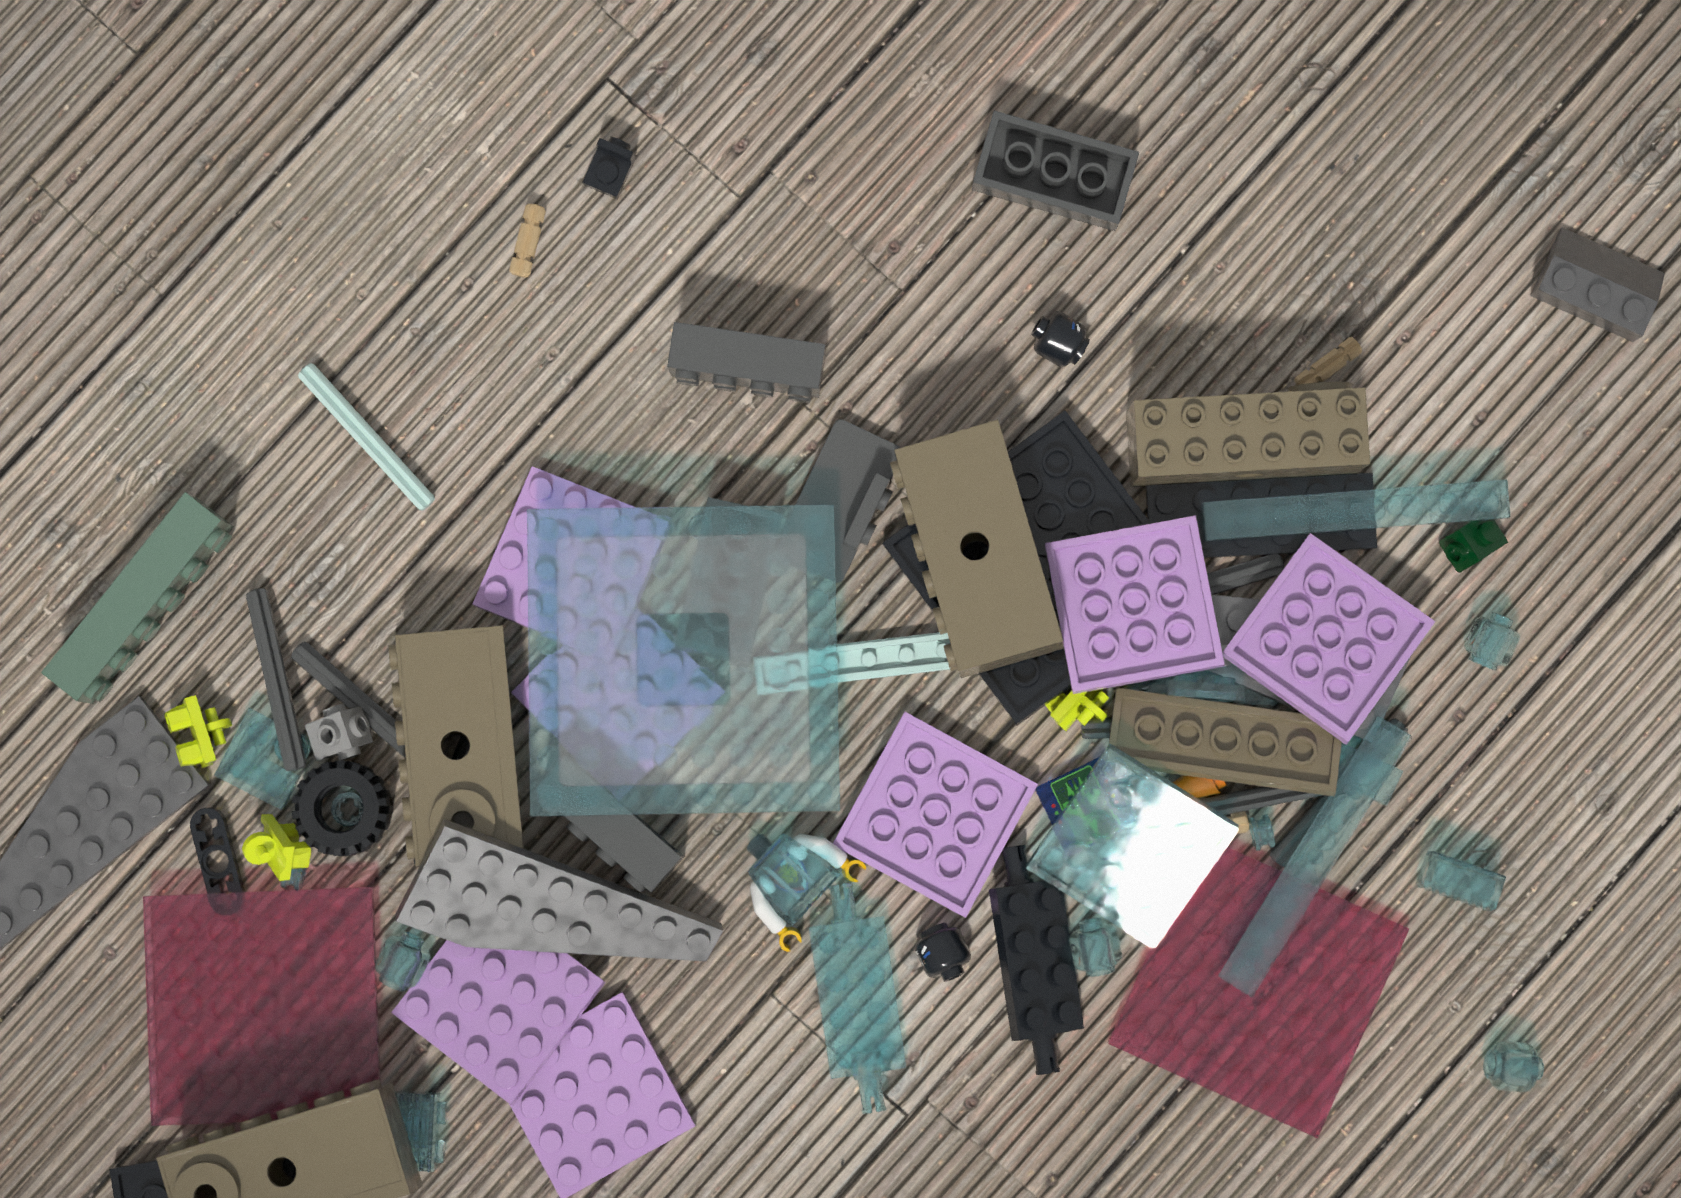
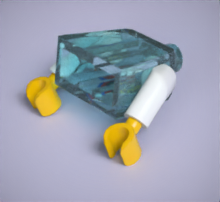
M758 834L747 846L748 852L757 859L748 871L749 876L753 880L750 886V893L754 912L773 934L777 933L779 935V945L786 952L791 950L784 943V937L788 934H793L800 943L802 942L799 930L793 926L841 875L837 869L842 868L843 877L851 882H858L849 874L851 865L858 864L859 867L866 870V865L862 861L847 859V853L824 837L799 834L791 838L786 834H782L772 843L764 834Z

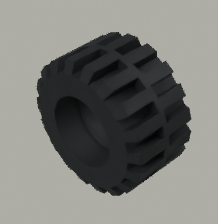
M351 761L326 762L317 769L313 768L307 773V778L299 782L297 786L299 788L298 793L293 795L292 803H295L292 819H296L298 826L295 828L298 834L304 836L306 839L304 842L310 847H315L318 849V852L323 854L350 856L371 849L373 844L378 843L383 838V832L388 830L391 823L388 820L389 815L393 812V806H390L389 798L392 797L390 791L386 790L384 786V780L377 776L371 768ZM337 786H348L355 789L363 801L362 818L356 827L348 831H337L330 828L322 816L323 799L332 788Z

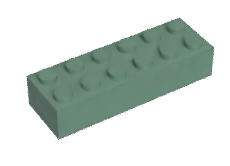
M185 492L41 673L78 702L93 704L95 700L101 702L112 690L114 684L110 681L118 671L125 672L137 658V654L134 651L143 640L149 642L159 631L161 624L158 621L168 610L171 613L180 605L185 597L182 591L190 581L193 583L197 582L206 572L208 565L205 562L214 551L220 553L232 538L229 532L234 526L200 499Z

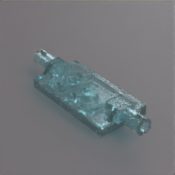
M853 882L843 883L844 900L840 896L839 884L830 885L828 887L831 894L834 920H831V924L809 927L830 1077L834 1079L854 1076V1080H858L862 1114L872 1113L870 1099L872 1096L874 1097L876 1112L886 1110L881 1076H884L885 1071L906 1068L884 916L865 919L857 916Z

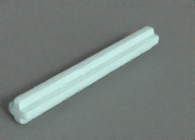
M312 363L306 365L299 372L298 378L408 499L421 511L428 508L435 500L434 495L323 373Z

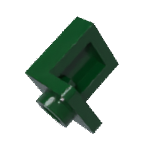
M1486 511L1439 541V545L1446 554L1447 559L1458 573L1478 563L1508 543V540L1489 511Z

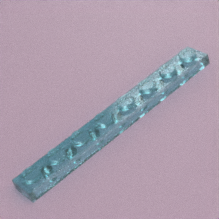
M1507 480L1202 503L1205 541L1497 520L1511 517Z
M1379 716L1376 718L1338 780L1335 796H1328L1218 977L1250 997L1254 996L1412 739L1410 734Z

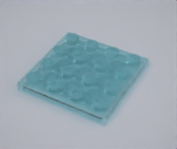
M1109 744L1027 862L1026 869L1154 949L1239 830V825L1114 745Z

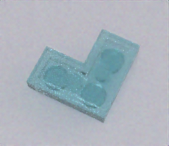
M252 708L247 710L214 776L280 810H284L301 777L292 771H286L284 767L268 760L278 740L274 720Z

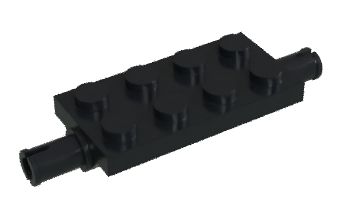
M1026 845L1003 848L1007 882H1004L1003 887L989 889L1011 1039L1012 1041L1027 1039L1032 1041L1036 1075L1060 1072L1054 1038L1058 1037L1057 1034L1084 1029L1073 962V952L1070 946L1071 939L1061 878L1034 882V879L1029 877L1025 851Z

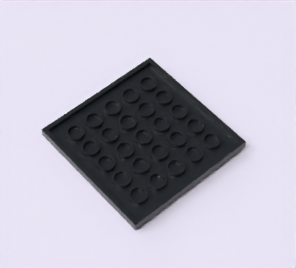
M1066 410L1008 451L1059 628L1060 623L1045 543L1151 524ZM916 524L906 525L882 544L933 612V608L940 606L937 597L929 598L922 572L929 570L927 561L919 562L911 535L917 534L918 530ZM972 542L965 547L963 555L969 560H980L986 556L989 547L982 542ZM1064 649L978 673L1017 726L1071 687Z

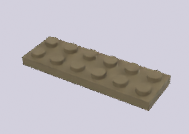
M1116 688L1106 764L1335 796L1342 742L1302 713Z

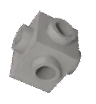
M343 703L323 710V718L305 725L316 761L338 756L339 761L350 759L361 754L359 747L373 742L370 734V725L364 716L361 706L346 710Z

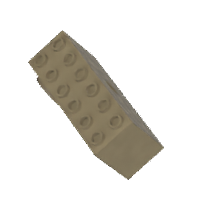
M1350 382L1300 384L1288 387L1287 392L1134 400L1126 411L1130 487L1357 474L1370 465L1366 388H1353V384Z
M998 419L895 449L897 460L890 462L898 490L906 489L907 497L901 498V503L908 525L916 524L918 533L911 535L919 562L927 561L929 570L923 571L922 575L929 598L937 597L940 607L933 608V613L940 635L948 633L950 644L943 647L950 670H958L960 677L964 678L1064 649L1062 634ZM972 542H982L989 547L986 556L980 560H969L963 555L965 547Z
M503 625L395 635L396 644L388 645L390 668L391 670H398L399 682L392 683L394 707H401L402 721H395L397 744L398 746L405 745L406 759H399V773L401 784L408 783L409 797L402 798L404 821H412L413 833L412 836H405L407 859H415L416 867L421 865L444 819L523 848ZM451 735L465 737L466 735V739L470 744L468 754L459 760L447 758L442 752V744L447 737Z
M380 1079L351 1088L352 1095L348 1097L344 1096L342 1090L313 1100L315 1107L308 1108L307 1102L284 1108L276 1112L278 1118L272 1120L270 1113L239 1123L241 1130L235 1131L234 1124L203 1134L204 1141L200 1143L198 1136L175 1142L166 1146L167 1154L156 1157L168 1198H399L413 1193L421 1188L423 1184L393 1084L381 1086ZM285 1158L291 1160L296 1167L295 1179L288 1176L284 1171L283 1162Z

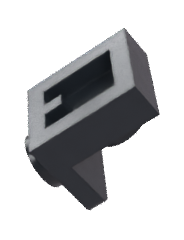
M611 136L608 141L599 138L596 144V153L582 183L584 186L618 200L636 158L634 153L629 150L631 145Z

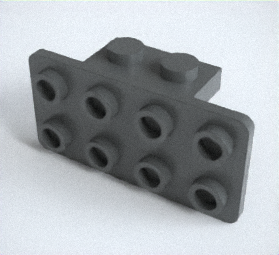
M837 420L775 546L776 554L834 583L842 582L860 544L862 543L867 546L877 527L871 521L877 509L884 512L893 491L887 489L893 477L890 462L897 460L894 450L901 447L845 420Z

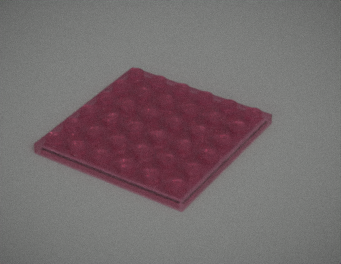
M1197 839L1107 1043L1318 1138L1409 928L1211 839L1201 841Z
M373 886L143 896L151 1126L244 1122L270 1113L272 1120L278 1118L276 1112L303 1102H307L308 1108L315 1107L313 1102L315 1099L342 1090L344 1096L348 1097L352 1095L351 1088L380 1079L381 1082Z

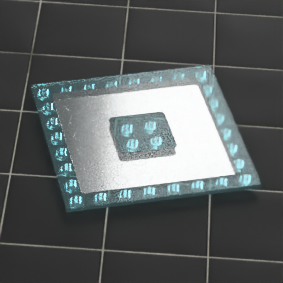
M834 505L527 509L530 817L840 811Z

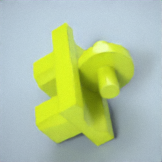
M1103 689L1073 694L1071 690L1067 696L1062 693L1045 706L1051 712L1050 716L1064 731H1067L1076 720L1084 726L1093 716L1103 722L1108 716L1100 708L1109 697L1102 691Z
M196 695L185 698L182 705L176 706L164 714L170 733L189 728L193 741L175 747L181 767L200 763L202 768L213 765L216 757L208 734H212L215 746L226 744L223 730L232 726L230 718L219 720L215 707L204 710L208 724H205Z
M262 814L261 822L264 825V832L253 833L244 841L242 846L243 855L252 864L260 865L267 862L279 881L290 880L291 869L309 867L311 847L304 841L299 842V834L294 823L279 824L273 814Z

